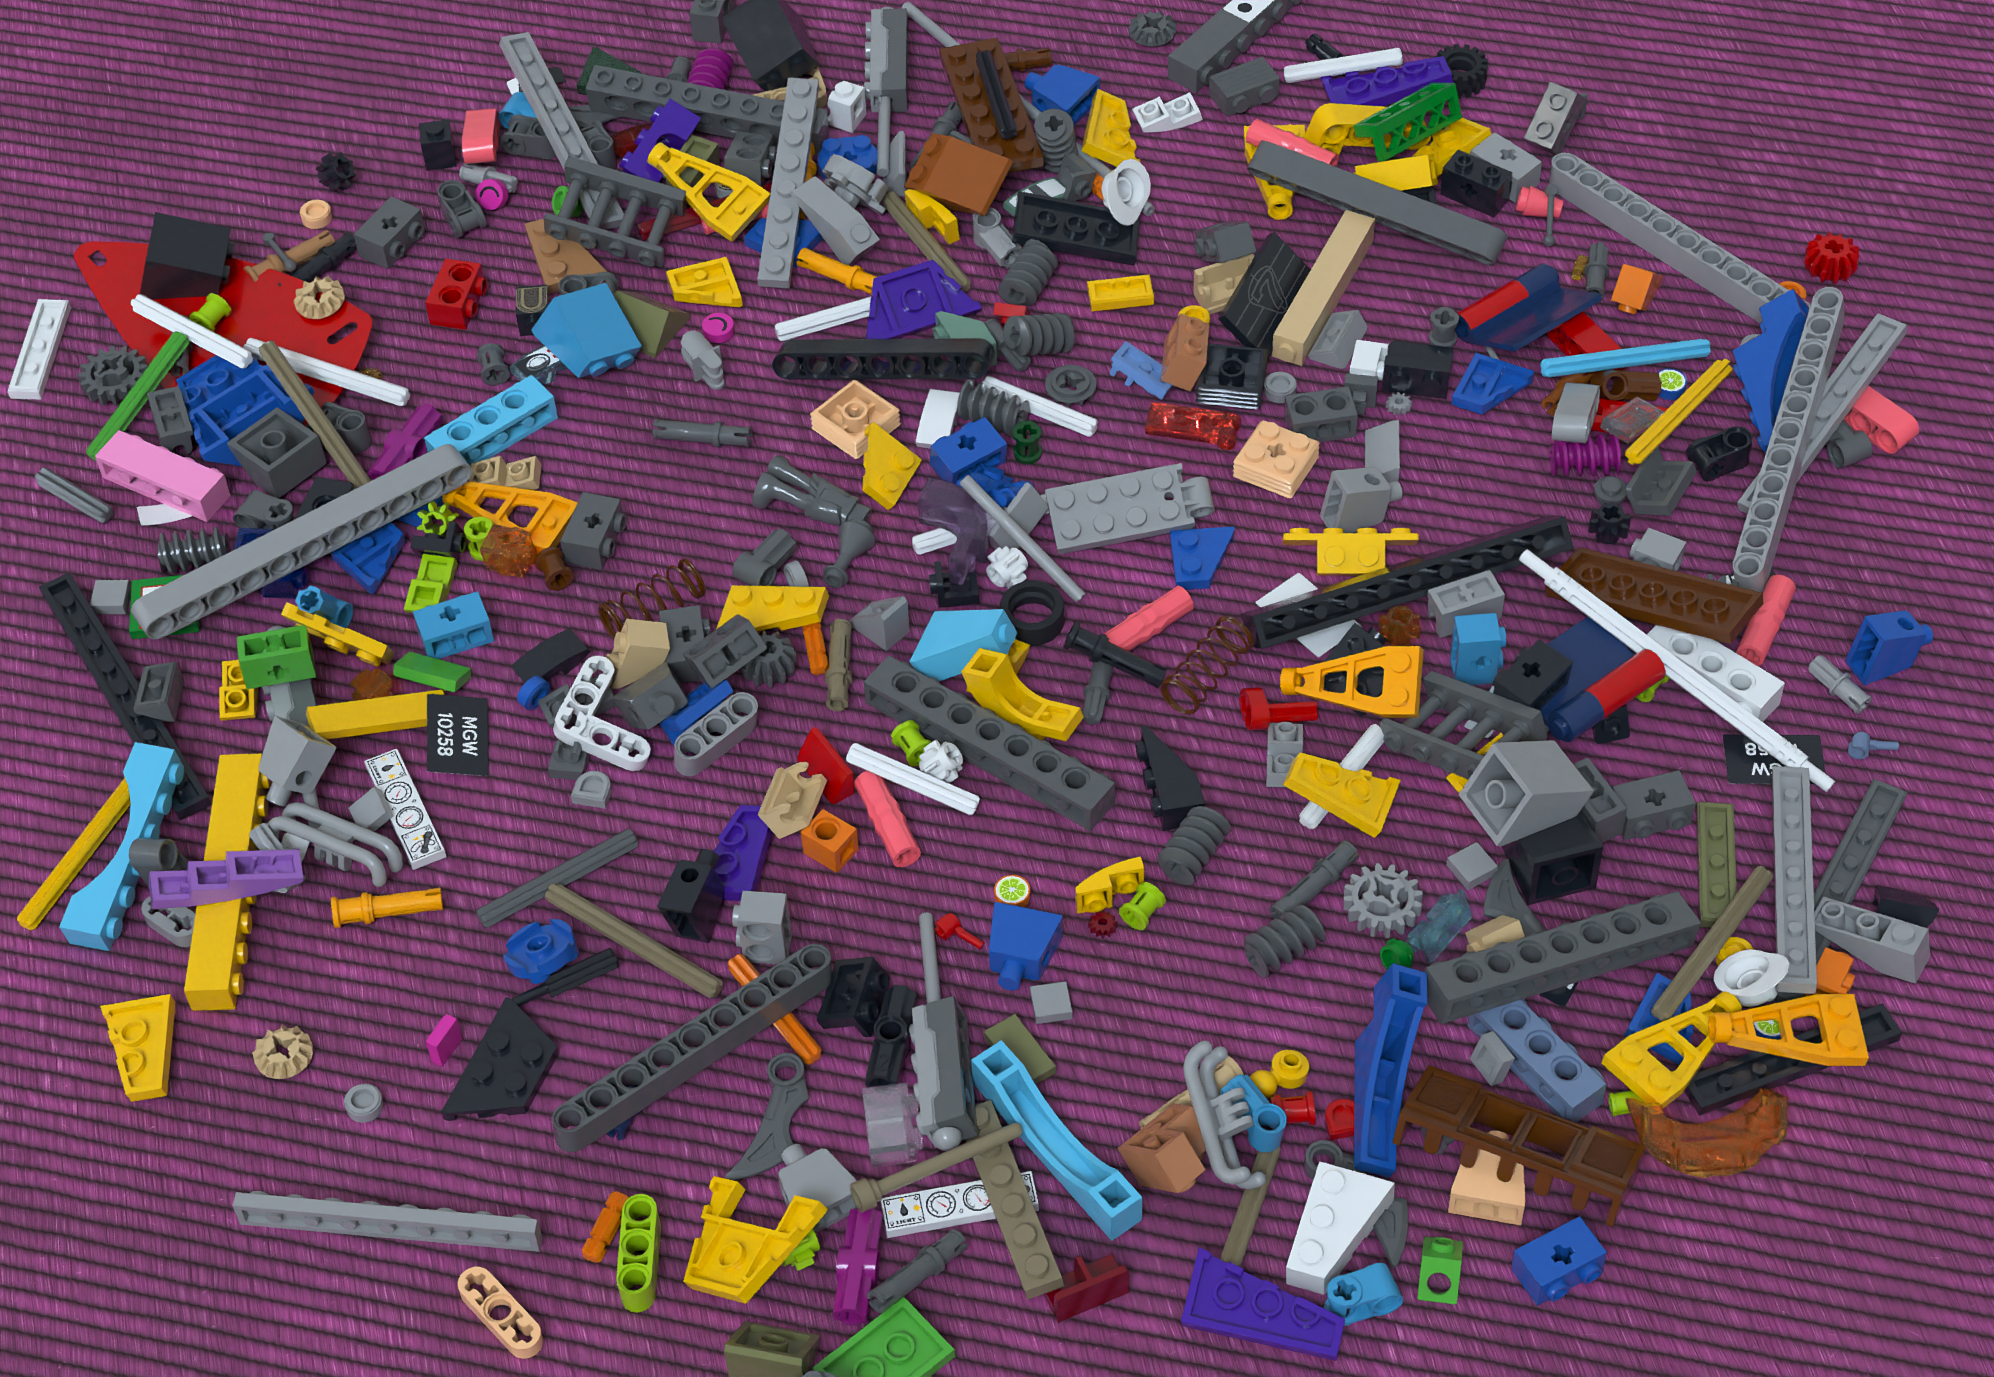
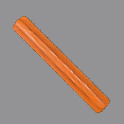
M737 954L728 961L729 971L742 987L760 976V973L743 954ZM792 1012L773 1023L805 1064L812 1065L822 1057L821 1047Z

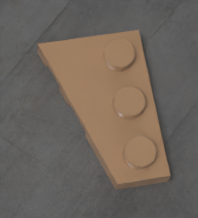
M544 219L524 223L544 285L548 286L549 294L559 292V281L567 275L606 272L598 261L579 243L567 239L558 240L547 234L544 228Z

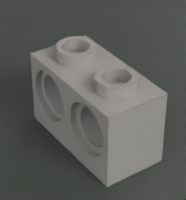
M743 891L740 905H734L732 924L733 927H737L736 947H741L742 954L752 963L778 964L788 958L792 938L787 895L784 893Z

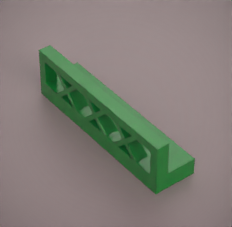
M1428 84L1355 124L1356 137H1372L1377 161H1386L1462 118L1456 84ZM1448 100L1450 114L1445 116L1442 114L1445 101ZM1426 112L1432 114L1428 127L1422 124ZM1407 122L1412 125L1408 138L1403 135ZM1387 133L1392 135L1388 149H1386L1383 136Z

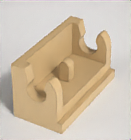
M1253 253L1194 270V296L1199 305L1205 308L1209 314L1224 309L1255 257Z
M799 762L785 769L782 767L776 769L758 812V816L779 839L810 825L826 785L827 779L822 774L812 775L811 778H804L799 774L807 770L809 765L807 762Z

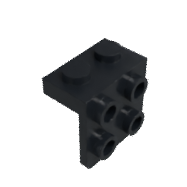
M1392 341L1389 344L1388 355L1385 356L1382 391L1447 399L1453 349L1444 346Z
M1354 623L1324 662L1385 647L1384 643L1388 639L1373 627L1365 631ZM1374 667L1358 674L1357 691L1362 695L1370 697L1382 695L1384 669L1382 667ZM1341 671L1326 674L1324 687L1330 692L1344 693L1346 691L1347 672ZM1353 710L1355 713L1361 716L1367 714L1365 712Z

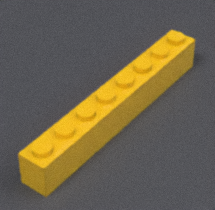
M262 753L219 756L204 861L225 860L226 851H258V848L249 837V833L256 826L262 824V817H267L268 815L266 789L272 785V781L259 772ZM256 895L197 906L184 992L192 1011L236 1009L237 995H242L244 989L241 966L246 964L248 960V947L245 938L246 934H251L252 916L249 909L250 904H255Z

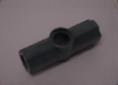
M894 985L892 988L886 989L880 1017L874 1025L875 1039L866 1073L865 1085L874 1090L876 1094L889 1095L890 1092L898 1090L904 1059L907 1058L910 1052L909 1026L913 1023L912 1008L916 1007L918 996L917 992L910 990L907 986Z

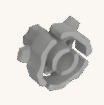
M833 154L822 170V173L828 178L823 183L854 209L857 204H861L882 215L886 208L881 206L880 202L889 189L885 182L877 178L874 185L871 184L875 178L872 172L842 156Z

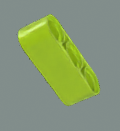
M646 1194L633 1195L623 1205L616 1280L621 1302L627 1310L636 1313L643 1312L653 1305L657 1287L661 1224L656 1202ZM642 1216L648 1217L643 1221H635L637 1218ZM639 1250L646 1251L641 1255H632L634 1252ZM634 1285H643L639 1290H629Z

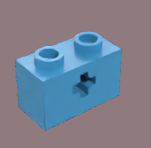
M478 591L413 611L418 634L428 657L441 659L494 642L490 621Z
M1496 613L1454 616L1450 651L1453 679L1469 685L1492 684L1498 669H1503V653L1501 648L1506 647V632L1504 626L1499 627Z

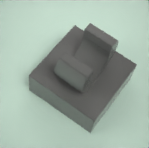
M1346 373L1344 387L1349 386L1357 414L1364 415L1365 407L1375 408L1378 377Z
M556 740L548 767L549 777L577 780L582 774L586 773L590 754L581 750L582 746L579 742H574V745L571 746L561 742V740Z

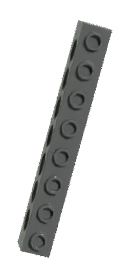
M598 65L593 67L586 86L591 111L651 122L650 118L658 105L664 107L671 98L701 118L695 131L734 138L737 131L773 134V146L778 147L785 101ZM816 108L811 140L815 146V154L818 155L829 133L827 110Z
M888 655L863 682L866 704L901 724L908 720L915 721L919 725V731L922 736L931 741L937 740L940 745L945 741L954 744L961 752L964 760L1090 832L1115 804V782L1101 772L1097 773L1083 765L1077 758L1067 756L1054 749L1049 742L1038 740L1026 733L1019 725L1010 724L999 718L992 710L988 708L983 709L969 701L962 693H955L944 687L937 679L921 674L914 670L907 662H900Z
M1678 891L1666 895H1656L1647 901L1633 905L1626 904L1617 910L1604 914L1596 913L1587 919L1571 924L1563 923L1557 928L1541 933L1533 932L1524 938L1508 943L1500 942L1494 947L1478 952L1471 951L1445 962L1437 961L1425 969L1427 973V1004L1440 1024H1444L1692 947L1701 922Z

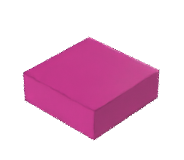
M448 1014L443 1016L426 1040L431 1061L442 1067L463 1039L457 1018Z

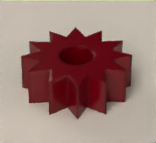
M1103 910L1100 914L1095 911V916H1090V921L1088 922L1090 934L1096 933V937L1101 935L1102 939H1104L1105 935L1110 937V933H1115V928H1117L1115 916H1110V911L1106 914Z

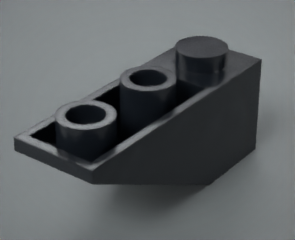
M1141 726V741H1136L1135 747L1138 761L1145 762L1146 769L1142 771L1145 789H1152L1153 797H1150L1153 818L1159 817L1162 831L1177 829L1193 807H1205L1198 776L1147 726Z

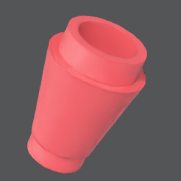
M1531 185L1529 188L1522 186L1517 198L1515 211L1522 212V216L1547 217L1548 196L1545 192ZM1554 197V218H1559L1563 206V200Z

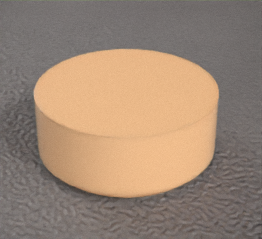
M323 200L308 201L300 209L302 223L308 228H323L332 220L330 205Z

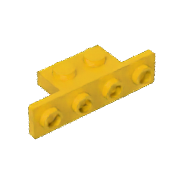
M1292 528L1290 533H1285L1282 537V545L1317 546V576H1360L1385 568V545H1417L1419 541V534L1411 533L1409 528H1393L1391 533H1377L1375 528H1359L1357 533H1343L1342 528L1323 529V533H1310L1308 528Z

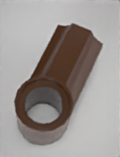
M1609 369L1596 371L1591 377L1590 384L1600 386V397L1615 401L1621 399L1657 401V397L1661 393L1662 382L1657 372ZM1612 377L1614 380V386L1611 389V391L1608 392L1606 389V384L1609 378Z

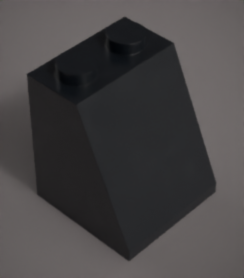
M747 0L722 17V21L751 76L765 92L787 87L788 78H800L819 65L802 18L785 0Z
M155 212L140 294L150 299L208 296L210 293L218 295L220 284H227L230 266L224 265L225 259L231 260L235 242L229 241L231 228Z
M1579 813L1574 818L1501 846L1506 858L1509 859L1512 872L1527 905L1596 888L1604 846Z

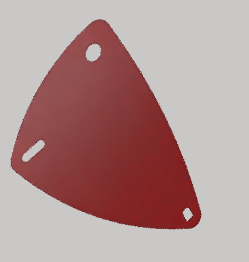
M103 241L83 243L75 250L74 260L96 299L122 338L132 350L137 349L139 355L145 357L149 366L171 336L170 330L134 312L131 305V300L140 294L149 244ZM99 250L107 259V262L102 266H97L88 256ZM236 258L231 260L225 259L224 265L230 266L227 284H220L218 295L228 303L232 312L227 317L223 316L214 326V333L241 347L246 344L249 338L264 342L272 340L279 347L343 368L355 370L372 328V318L368 313L344 300L341 307L328 317L321 319L306 318L297 311L293 301L296 298V289L303 288V280L268 268L258 276L259 280L254 282L243 268L246 266L253 267L257 264ZM322 292L316 293L315 300H317V303H320L319 299ZM207 296L152 300L180 315L189 317L192 312H198L207 302ZM354 322L357 324V329L335 344L327 342L329 336L348 323ZM193 343V350L189 354V371L216 354ZM257 359L260 365L265 366L267 364L266 362ZM168 372L160 382V385L164 389L178 386L176 379L179 377L173 376ZM296 372L303 384L306 383L313 387L315 391L313 398L320 408L325 402L333 403L344 389L343 387ZM304 418L302 424L306 427L308 422Z

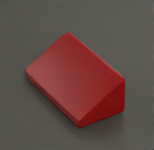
M816 726L811 728L799 751L798 762L809 763L806 772L810 777L822 774L827 779L822 793L831 804H836L854 794L853 771L819 728H816Z

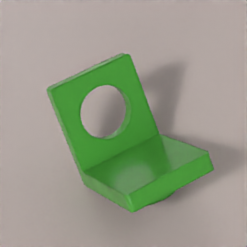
M1424 1237L1418 1300L1457 1304L1462 1262V1241L1446 1237ZM1434 1273H1443L1449 1277L1451 1285L1447 1291L1437 1293L1429 1288L1428 1278Z

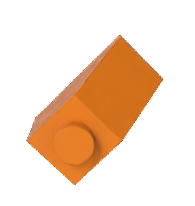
M1623 263L1611 301L1619 303L1617 309L1636 315L1637 309L1647 311L1664 276Z

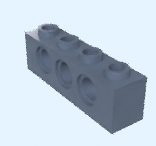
M1525 999L1469 1016L1467 1026L1479 1038L1482 1034L1491 1031L1496 1033L1515 1058L1510 1069L1556 1116L1576 1123L1603 1104L1606 1083L1601 1073L1593 1067L1590 1068L1579 1057L1576 1049L1570 1043L1564 1042L1553 1032L1550 1023L1545 1018L1538 1017L1528 1007ZM1508 1026H1515V1027H1517V1028H1519V1029H1512V1028H1509ZM1534 1051H1540L1544 1054H1536ZM1564 1076L1569 1078L1570 1080H1563L1559 1077Z

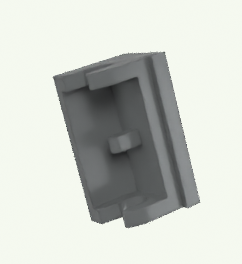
M179 386L147 393L151 416L160 446L175 453L174 447L184 445L185 452L190 454L192 452L190 435H193V430Z

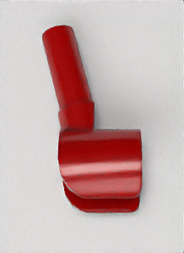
M952 913L945 914L935 922L937 925L934 929L935 933L944 941L955 934L958 938L963 939L979 950L985 945L984 941L962 928L960 921Z

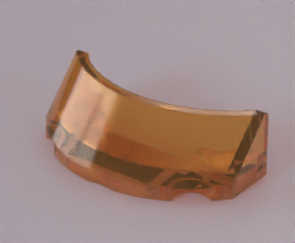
M1769 1088L1760 1089L1748 1103L1735 1112L1720 1119L1697 1124H1685L1666 1118L1662 1114L1664 1113L1662 1105L1657 1102L1644 1103L1634 1097L1626 1098V1104L1639 1140L1646 1150L1666 1166L1695 1177L1709 1178L1710 1176L1720 1175L1724 1177L1747 1170L1758 1164L1760 1156L1766 1153L1774 1144L1780 1145L1787 1136V1096Z

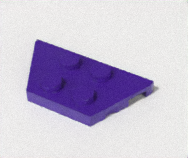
M930 260L873 279L866 339H899L936 327L935 313L939 311L967 317L980 313L982 307L977 300L973 301L961 290L962 286L953 278L946 276L944 270L934 260Z

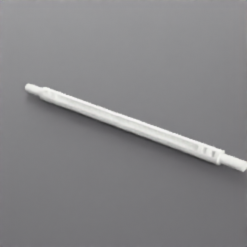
M1528 549L1520 556L1519 560L1545 579L1544 584L1634 652L1639 653L1643 649L1655 652L1664 664L1667 677L1786 767L1809 768V779L1825 792H1828L1836 781L1809 762V756L1760 721L1558 567L1553 569Z

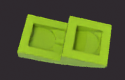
M423 554L417 579H411L404 606L405 612L413 613V611L446 601L458 566L455 558Z

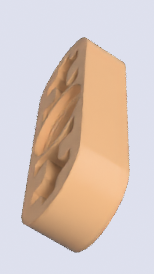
M472 1267L460 1275L458 1289L461 1298L474 1314L515 1357L526 1359L535 1356L543 1346V1336L539 1324L487 1269ZM475 1282L477 1285L483 1284L485 1293L488 1296L485 1300H483V1296L476 1289H470L472 1283ZM507 1305L511 1308V1312L503 1320H494L490 1317V1312L494 1307ZM516 1324L525 1336H531L532 1340L530 1342L518 1341L516 1332L513 1329Z

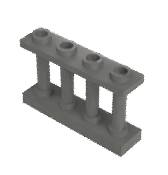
M568 156L564 169L565 180L570 183V187L558 216L550 213L545 214V232L555 239L574 241L588 249H601L618 258L627 257L637 260L645 266L663 267L665 254L664 248L660 247L659 243L670 215H684L687 207L686 191ZM584 188L600 192L587 225L570 220L581 190ZM612 197L629 200L617 233L600 229ZM644 205L659 210L647 242L629 237L640 207Z
M1434 671L1429 672L1423 678L1428 699L1419 707V718H1407L1402 724L1387 718L1380 722V727L1384 734V743L1390 750L1403 753L1415 758L1419 762L1431 764L1443 769L1447 773H1453L1466 779L1471 777L1486 753L1480 755L1471 750L1491 730L1506 733L1497 743L1518 742L1519 740L1545 741L1548 738L1541 711ZM1437 709L1450 712L1430 734L1416 730ZM1464 719L1478 723L1456 745L1444 741Z

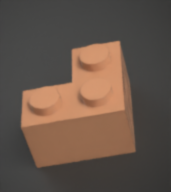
M1172 1103L1117 1148L1138 1184L1144 1187L1182 1193L1190 1189L1196 1183L1195 1178L1206 1170L1200 1161L1204 1157V1151H1206L1194 1109L1188 1105Z

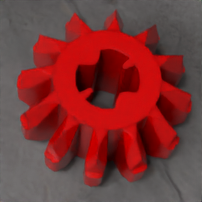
M1829 231L1826 236L1817 234L1815 239L1809 241L1806 247L1805 269L1810 271V277H1820L1821 283L1825 280H1831L1834 285L1838 280L1847 282L1848 278L1854 275L1858 268L1859 247L1853 244V238L1844 239L1842 233L1838 236L1832 235Z

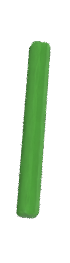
M178 331L172 333L86 449V454L89 458L96 461L95 455L117 431L124 432L148 400L147 393L155 391L189 345L187 336Z

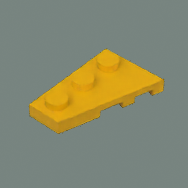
M1097 89L1092 99L1081 149L1082 152L1092 158L1100 159L1116 167L1121 162L1129 159L1140 162V159H1136L1134 153L1137 148L1135 140L1131 139L1129 133L1131 123L1125 100Z
M1461 118L1445 127L1444 130L1441 129L1432 135L1433 141L1430 145L1420 147L1413 156L1434 153V159L1438 168L1437 176L1442 174L1445 164L1457 150L1470 154L1474 147L1492 133L1488 127Z
M1299 752L1292 761L1283 785L1375 838L1383 828L1401 780L1389 777L1387 780L1373 777L1372 772L1359 769L1357 772L1341 768L1337 762Z
M170 994L100 1006L102 1014L107 1021L109 1038L117 1056L116 1062L125 1094L131 1102L167 1096L176 1001Z

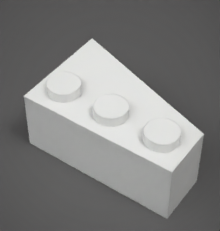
M1319 1161L1286 1266V1284L1325 1295L1328 1283L1332 1278L1339 1276L1352 1258L1356 1248L1365 1237L1367 1238L1373 1230V1225L1384 1210L1388 1209L1394 1201L1395 1183Z

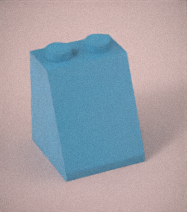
M606 283L554 297L531 330L534 336L578 378L590 374L592 377H596L613 367L618 369L625 368L634 362L635 355L642 347Z

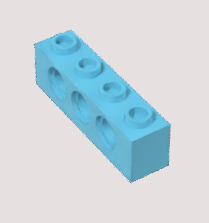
M530 375L424 437L427 452L442 445L451 444L455 446L470 466L471 463L490 459L556 420L558 416L554 396L533 375Z

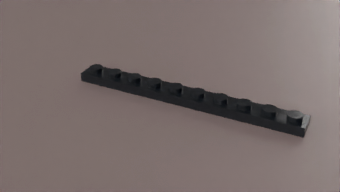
M70 572L39 586L44 600L132 744L134 745L137 742L175 749L184 766L183 779L179 785H176L172 795L171 808L179 821L210 806L209 796L163 722L159 719L134 712L133 708L139 683Z

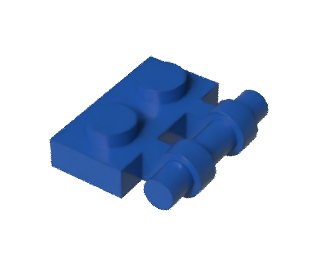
M988 466L970 474L975 482L1000 507H1008L1025 483L1028 482L1033 486L1030 481L1020 480L1013 483V478L1004 475V471L996 467ZM964 478L957 480L954 493L974 500L959 484Z

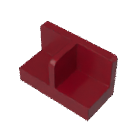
M1113 1254L1087 1265L1079 1255L1074 1257V1270L1061 1275L1064 1287L1043 1295L1059 1323L1128 1294L1129 1271L1126 1265L1118 1266Z

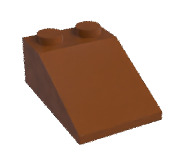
M932 133L924 144L923 151L916 165L911 169L904 187L931 197L947 209L985 216L1013 161L954 137Z

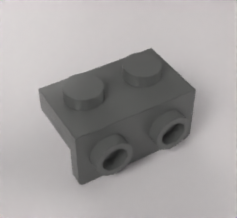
M1657 447L1639 465L1626 486V496L1630 500L1634 513L1671 516L1697 473L1694 462L1664 461Z

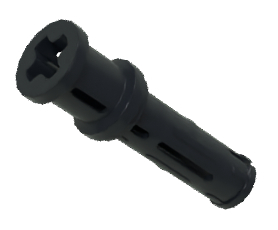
M1077 621L1073 623L1062 647L1065 650L1071 648L1088 656L1089 661L1092 663L1101 661L1109 664L1118 670L1155 686V688H1159L1167 672V668L1154 664L1109 642L1107 635L1103 633L1097 635L1080 627V622Z

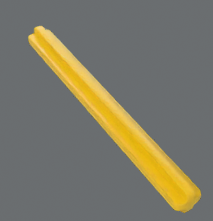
M1728 359L1717 360L1625 451L1629 464H1641L1732 373L1733 368L1729 365L1730 361Z
M125 778L17 916L20 926L30 931L38 926L130 806L129 788Z

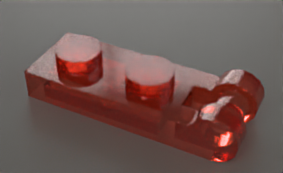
M1151 402L1145 425V434L1217 444L1221 449L1231 450L1236 444L1237 435L1235 433L1239 431L1241 418L1229 412Z

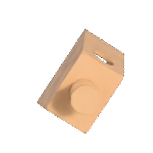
M1487 1132L1488 1134L1509 1141L1508 1135L1504 1132ZM1480 1149L1478 1159L1472 1168H1466L1460 1164L1451 1188L1448 1213L1521 1226L1525 1207L1524 1165L1517 1163L1511 1180L1502 1182L1496 1175L1501 1157Z

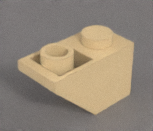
M626 619L621 632H617L615 635L612 653L606 656L614 666L611 689H619L636 682L664 663L670 650L666 623Z

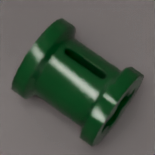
M1022 421L1015 425L1012 430L1013 439L1016 441V445L1013 448L1014 458L1021 464L1038 462L1042 457V446L1039 444L1042 436L1041 427L1033 421ZM1027 430L1030 432V439H1027ZM1026 446H1028V455L1025 454Z

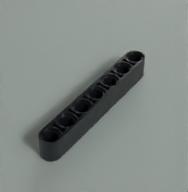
M980 338L787 340L776 354L772 367L777 376L788 380L977 379L986 375L993 361L995 350L989 341ZM785 356L792 358L795 363L788 361ZM816 356L822 357L826 362L819 361ZM847 356L855 358L857 362L850 361ZM878 356L885 357L889 362H883ZM909 356L917 357L920 362L911 360ZM940 356H947L951 359L952 362H947L943 360ZM972 356H979L983 361H976Z

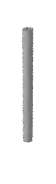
M967 475L959 483L1076 603L1086 595L970 475Z

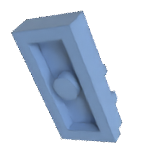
M1127 341L1111 358L1113 363L1110 375L1114 377L1118 371H1121L1127 375V380L1125 381L1127 386H1130L1135 381L1148 393L1157 396L1161 400L1174 386L1161 381L1162 364Z

